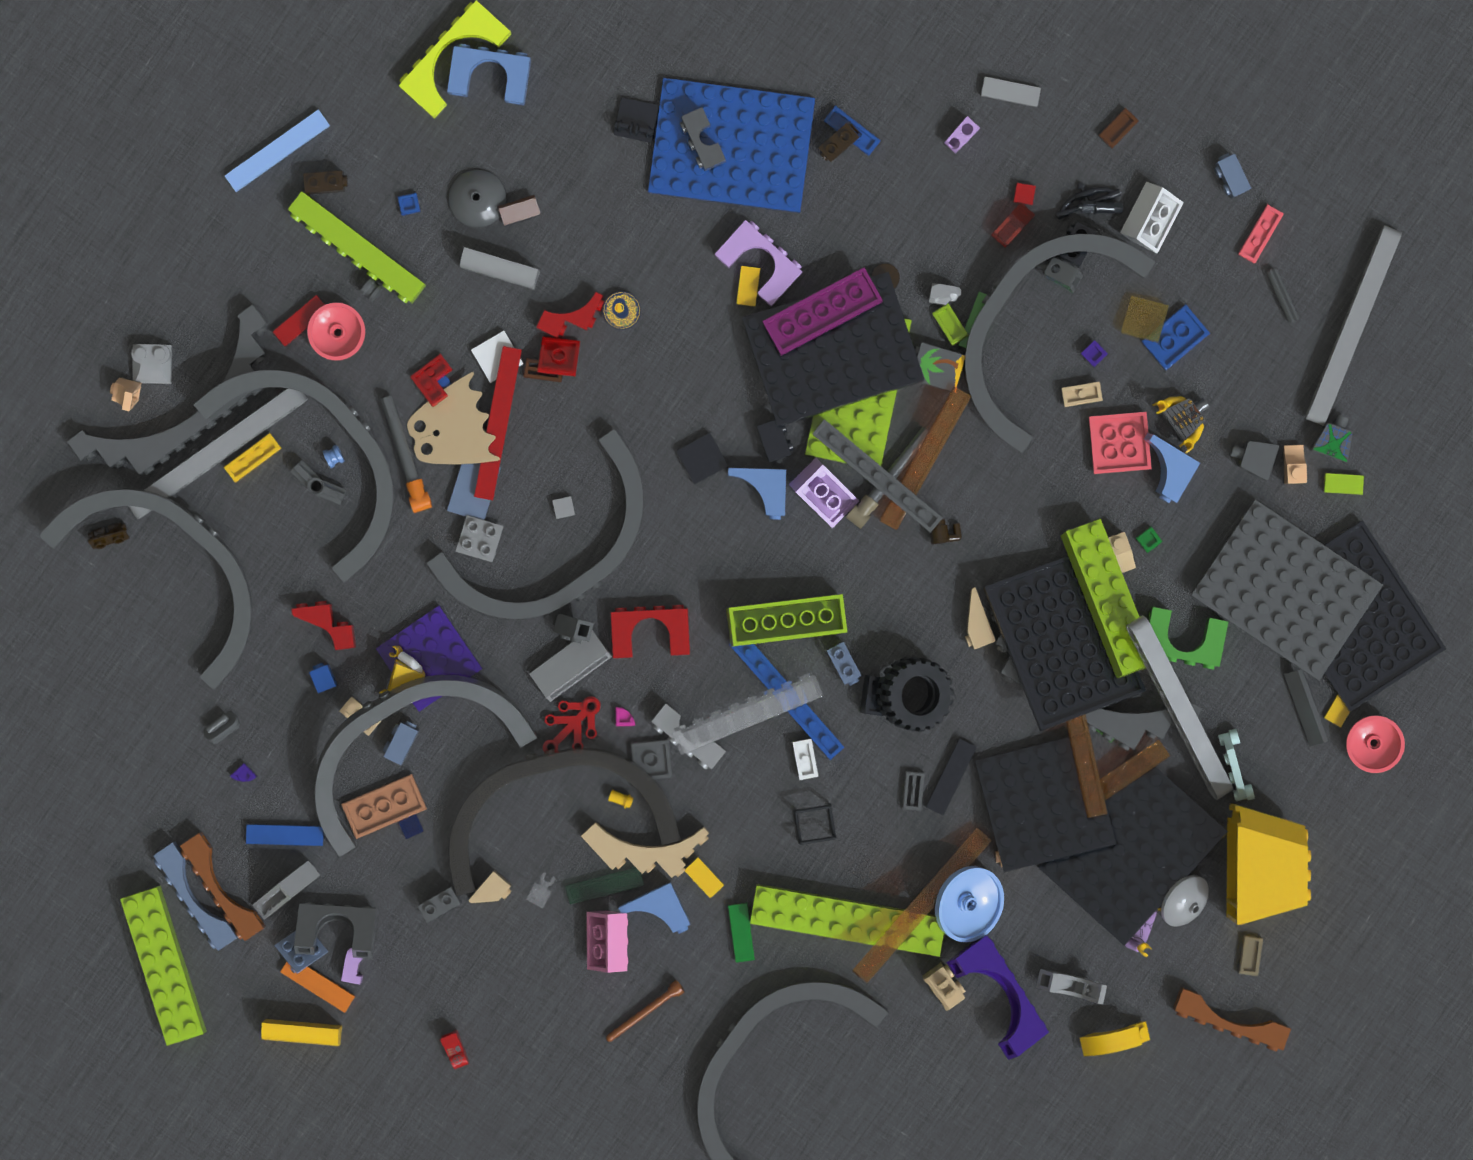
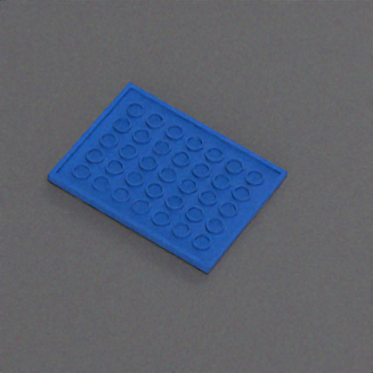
M663 78L648 193L800 213L815 98ZM701 107L704 109L710 127L701 132L700 141L705 145L719 143L726 159L725 163L707 171H704L703 167L699 168L695 159L698 157L696 150H691L687 141L690 139L688 132L684 133L680 122H682L681 116Z

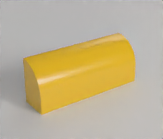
M265 1019L262 1022V1040L340 1046L342 1025Z

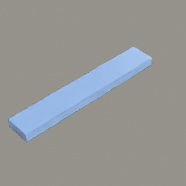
M318 109L226 174V179L235 192L239 191L330 126Z

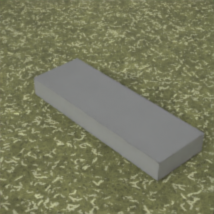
M984 77L981 96L1037 108L1041 88Z

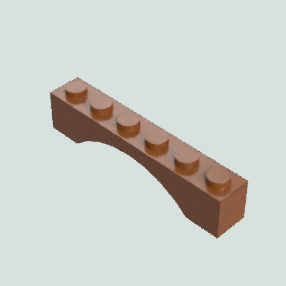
M203 832L198 833L180 846L182 848L180 852L186 860L189 859L193 864L191 866L193 872L197 876L200 875L203 879L202 885L208 892L211 891L214 895V903L217 907H222L225 913L223 915L227 922L233 923L236 929L234 931L239 939L243 938L246 941L266 927L255 910L236 903L221 888L213 869V847Z
M1180 987L1173 1006L1178 1016L1183 1018L1188 1016L1194 1017V1021L1202 1025H1205L1206 1022L1213 1024L1212 1028L1222 1032L1224 1029L1229 1030L1232 1036L1238 1038L1242 1036L1248 1037L1249 1042L1257 1045L1260 1042L1267 1044L1266 1048L1276 1052L1278 1049L1284 1050L1291 1031L1290 1027L1272 1020L1257 1024H1239L1228 1021L1213 1012L1199 993Z

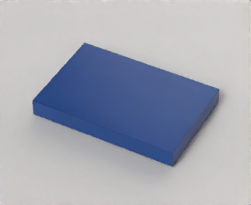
M1185 304L1141 342L1166 371L1210 333Z

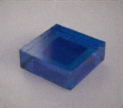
M417 814L399 821L406 839L424 832Z

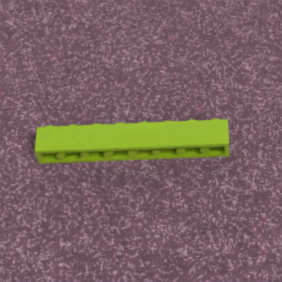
M302 191L288 208L291 212L290 217L298 223L301 220L307 224L305 228L313 234L317 231L322 235L321 240L329 246L331 243L337 246L336 251L343 257H346V255L350 256L353 259L351 263L359 269L362 266L368 270L366 274L375 281L377 278L384 282L382 286L390 292L393 289L398 292L399 295L397 297L403 302L407 303L410 301L413 304L426 285Z

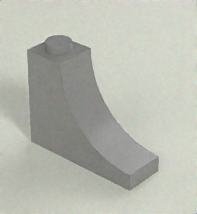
M307 861L252 906L265 920L318 878L320 874Z

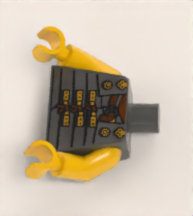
M1174 396L1154 403L1153 406L1157 405L1159 407V411L1156 414L1161 413L1177 438L1182 442L1179 447L1181 448L1185 445L1187 447L1185 453L1191 451L1194 448V444L1200 439L1204 429L1203 422L1205 418L1201 413L1209 408L1205 399L1202 398L1194 404L1190 398Z

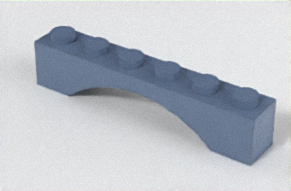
M175 841L153 855L155 857L154 863L166 873V881L170 885H174L177 890L175 893L180 901H185L188 906L186 910L191 917L195 916L200 931L202 933L206 932L211 947L219 951L238 938L234 931L235 928L226 919L209 912L195 898L186 877V859L181 854V849Z

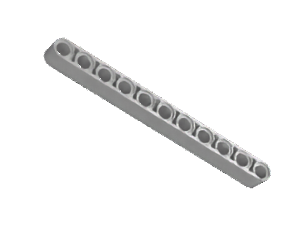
M1385 225L1381 228L1305 419L1324 426L1398 246L1402 232Z
M286 389L145 490L167 498L172 497L305 403L308 398L300 391ZM128 506L137 520L152 511L146 508Z
M1142 615L1126 625V629L1210 794L1214 799L1218 800L1231 792L1233 786L1151 624Z

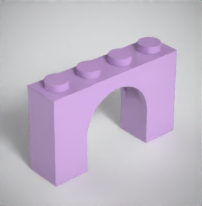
M745 220L715 253V257L726 267L730 268L749 249L759 248L767 251L774 260L775 271L757 295L772 307L802 274L800 270L802 266L795 260L791 262L786 257L788 255L787 252L780 246L777 249L772 244L774 241L767 234L762 235L759 233V227L753 221L748 223Z

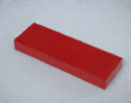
M316 295L276 328L273 333L286 347L308 329L312 315L325 304Z

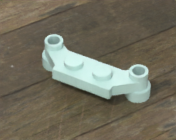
M1232 729L1228 733L1218 735L1220 745H1225L1227 754L1223 755L1226 765L1231 767L1232 772L1228 773L1231 784L1235 783L1237 790H1233L1236 802L1244 799H1255L1252 785L1244 786L1233 747V745L1240 743L1237 729Z

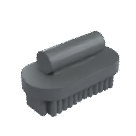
M233 712L224 713L205 727V738L213 744L220 743L231 732L233 733V731L239 729L240 723L237 716Z

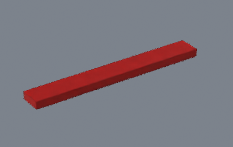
M506 346L502 348L486 432L496 436L495 440L489 445L488 450L492 455L499 457L500 460L480 463L474 494L476 498L494 500L521 359V349Z

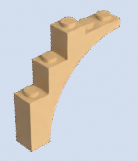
M595 822L581 837L612 870L615 867L617 869L622 867L626 863L625 858L627 857L641 874L645 871L649 873L656 866L654 863L657 861L672 878L675 875L679 877L686 870L684 868L686 862L682 858L685 857L687 859L694 852L693 848L697 844L701 846L709 839L707 836L709 831L702 827L693 835L679 842L663 846H644L621 840Z

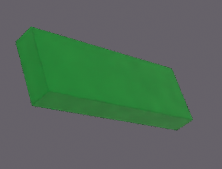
M747 903L728 905L736 963L755 960Z

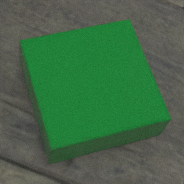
M1151 526L1136 537V540L1146 553L1163 542Z

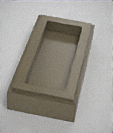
M1243 935L1239 974L1258 976L1263 938Z

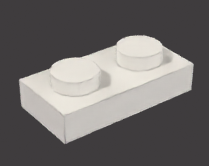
M812 739L792 742L799 780L818 777Z

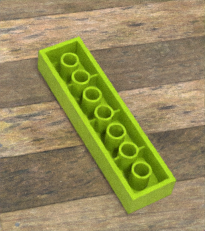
M1101 519L1064 532L1061 535V539L1116 678L1146 668L1126 629V625L1139 618V614Z
M161 885L121 898L122 907L166 1045L203 1035L207 1030Z

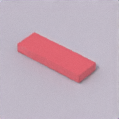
M1267 204L1238 255L1255 264L1284 213Z

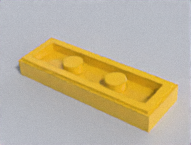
M269 433L224 466V469L236 483L282 448L272 434Z

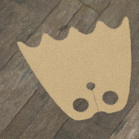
M473 372L445 388L444 391L448 397L436 406L432 407L427 402L409 419L407 428L409 435L415 440L414 451L417 459L433 464H473L500 460L499 457L492 455L488 450L489 445L495 440L496 436L488 434L483 430V423L489 417V414L482 413L476 408L477 401L482 396V392L473 391L469 388V382L474 375ZM422 420L425 422L426 428L423 432L419 433L415 431L414 425L417 421ZM435 430L440 432L437 437L432 435ZM424 443L432 445L433 450L431 454L424 455L421 452V447Z

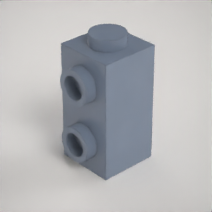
M1227 153L1218 158L1219 161L1215 164L1216 168L1214 170L1218 178H1222L1225 184L1223 185L1225 194L1227 196L1230 195L1232 199L1251 189L1250 184L1236 155L1230 156Z
M844 642L826 650L844 685L848 683L851 686L860 681L858 677L861 674Z
M406 721V723L401 722L400 725L396 724L391 733L394 735L392 741H387L383 752H385L384 757L402 765L419 732L416 729L417 725L410 721Z

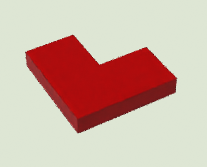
M440 353L410 377L431 406L434 407L448 397L447 393L438 383V380L453 369Z

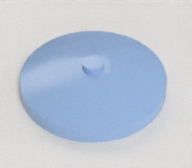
M978 866L964 867L949 876L940 888L935 903L936 920L943 933L959 942H973L987 935L998 922L1003 910L1004 892L999 879L992 872Z

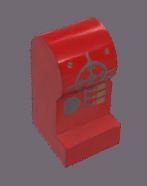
M455 1030L441 1036L440 1041L442 1046H444L447 1056H449L454 1070L469 1064L458 1031Z

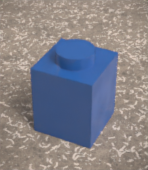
M324 663L313 666V671L309 672L318 693L338 686L329 664L324 666Z

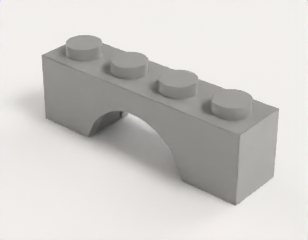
M666 703L651 721L654 723L652 727L659 733L664 731L668 734L669 737L667 739L674 745L679 743L683 746L684 749L682 751L689 757L693 755L699 759L697 763L703 768L707 769L709 767L712 769L726 750L712 739L702 743H695L686 739L681 733L679 726L681 714Z

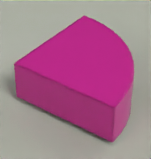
M616 707V726H635L631 713L624 708Z

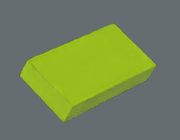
M949 303L932 313L952 346L969 336Z
M1325 473L1324 493L1363 495L1364 476Z

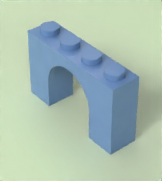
M459 44V47L454 46L447 90L449 95L468 97L473 70L484 62H494L501 65L507 73L505 103L525 105L531 58L527 57L526 53L516 52V55H511L506 50L498 49L497 52H491L486 47H478L477 50L470 49V45Z

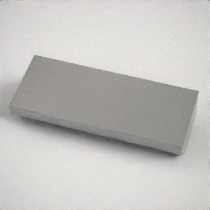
M466 247L463 249L460 268L532 290H535L540 273L536 268Z
M592 630L589 642L582 640L581 644L576 642L570 643L532 671L530 676L544 696L551 702L612 656Z

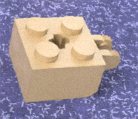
M939 963L922 976L946 1011L965 999L963 993L966 991L958 980L954 982L952 979L954 974L947 964L943 966Z

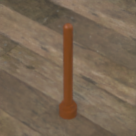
M677 980L673 981L670 987H668V991L606 1036V1040L608 1042L613 1041L672 996L679 997L685 991Z

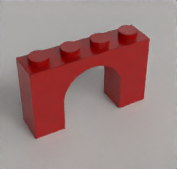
M672 605V609H665V606H653V610H646V607H634V611H626V608H615V612H611L613 658L633 657V629L638 622L647 618L658 619L668 628L671 656L690 655L688 608H684V605Z

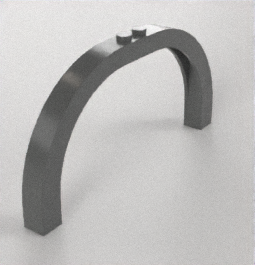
M1076 234L1052 239L1033 248L1022 256L1002 279L999 277L993 285L995 288L991 295L987 293L982 303L984 306L973 323L967 341L965 353L966 380L972 400L981 417L999 437L1023 453L1033 436L1010 421L997 408L984 383L981 365L982 348L990 324L1022 278L1041 262L1059 254L1075 251L1099 253L1119 261L1145 278L1156 262L1131 245L1114 238L1095 234Z
M280 370L254 371L241 374L219 384L194 404L206 420L230 400L248 391L266 387L293 389L313 397L327 407L366 454L376 480V507L371 524L363 538L348 554L331 567L339 578L345 582L374 555L386 534L391 519L393 507L391 474L384 454L368 432L371 428L364 420L360 422L356 418L358 415L356 410L352 406L348 408L331 390L319 382L300 374Z
M615 429L603 436L599 441L614 461L622 477L626 493V514L621 533L615 545L599 563L551 596L532 602L514 603L494 599L476 590L463 579L445 553L441 552L427 562V565L441 584L455 598L472 609L490 616L508 619H526L551 613L575 599L577 602L587 596L585 592L590 588L594 591L601 586V580L617 568L633 546L640 529L644 507L643 486L638 467L629 449Z
M113 489L95 493L77 501L62 511L39 535L53 549L62 542L78 523L93 513L111 507L134 506L153 510L171 519L216 559L226 574L232 590L234 617L231 632L224 648L200 676L214 690L228 675L242 655L252 624V597L247 577L236 556L217 536L219 533L211 526L207 528L203 524L204 520L195 513L193 515L175 501L160 494L139 489Z
M433 675L418 678L404 683L391 691L381 693L379 698L373 702H366L360 710L348 717L331 735L316 767L314 796L318 819L323 832L338 856L340 857L349 852L356 845L355 840L343 824L335 808L332 795L333 779L341 756L356 737L410 703L435 696H455L475 701L490 709L504 722L521 748L536 739L537 736L518 706L493 686L477 679L458 675Z
M820 980L800 981L782 986L767 993L753 1003L736 1024L734 1022L730 1024L726 1030L728 1035L725 1039L721 1037L715 1045L717 1050L710 1059L700 1084L698 1123L703 1143L711 1160H737L724 1144L716 1125L714 1115L715 1091L718 1080L727 1063L761 1019L783 1005L810 999L841 1004L862 1016L875 1027H878L888 1013V1010L866 994L850 986Z

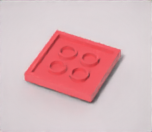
M1147 412L1089 417L1093 474L1152 469L1150 444L1144 440L1148 433Z

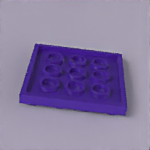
M440 605L376 648L391 672L395 659H398V657L389 656V652L397 653L396 649L392 646H400L403 652L412 656L422 666L425 677L433 675H458L470 678L483 669ZM442 696L424 698L413 702V704L420 712Z

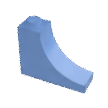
M1147 433L1144 440L1157 453L1161 467L1160 481L1155 492L1160 494L1159 498L1163 501L1177 503L1200 463L1154 434Z
M728 469V476L747 481L759 492L764 502L765 515L769 516V519L781 520V516H785L786 470Z
M671 881L618 907L622 913L633 911L652 913L665 921L673 933L677 931L680 934L688 930L690 925L689 918Z

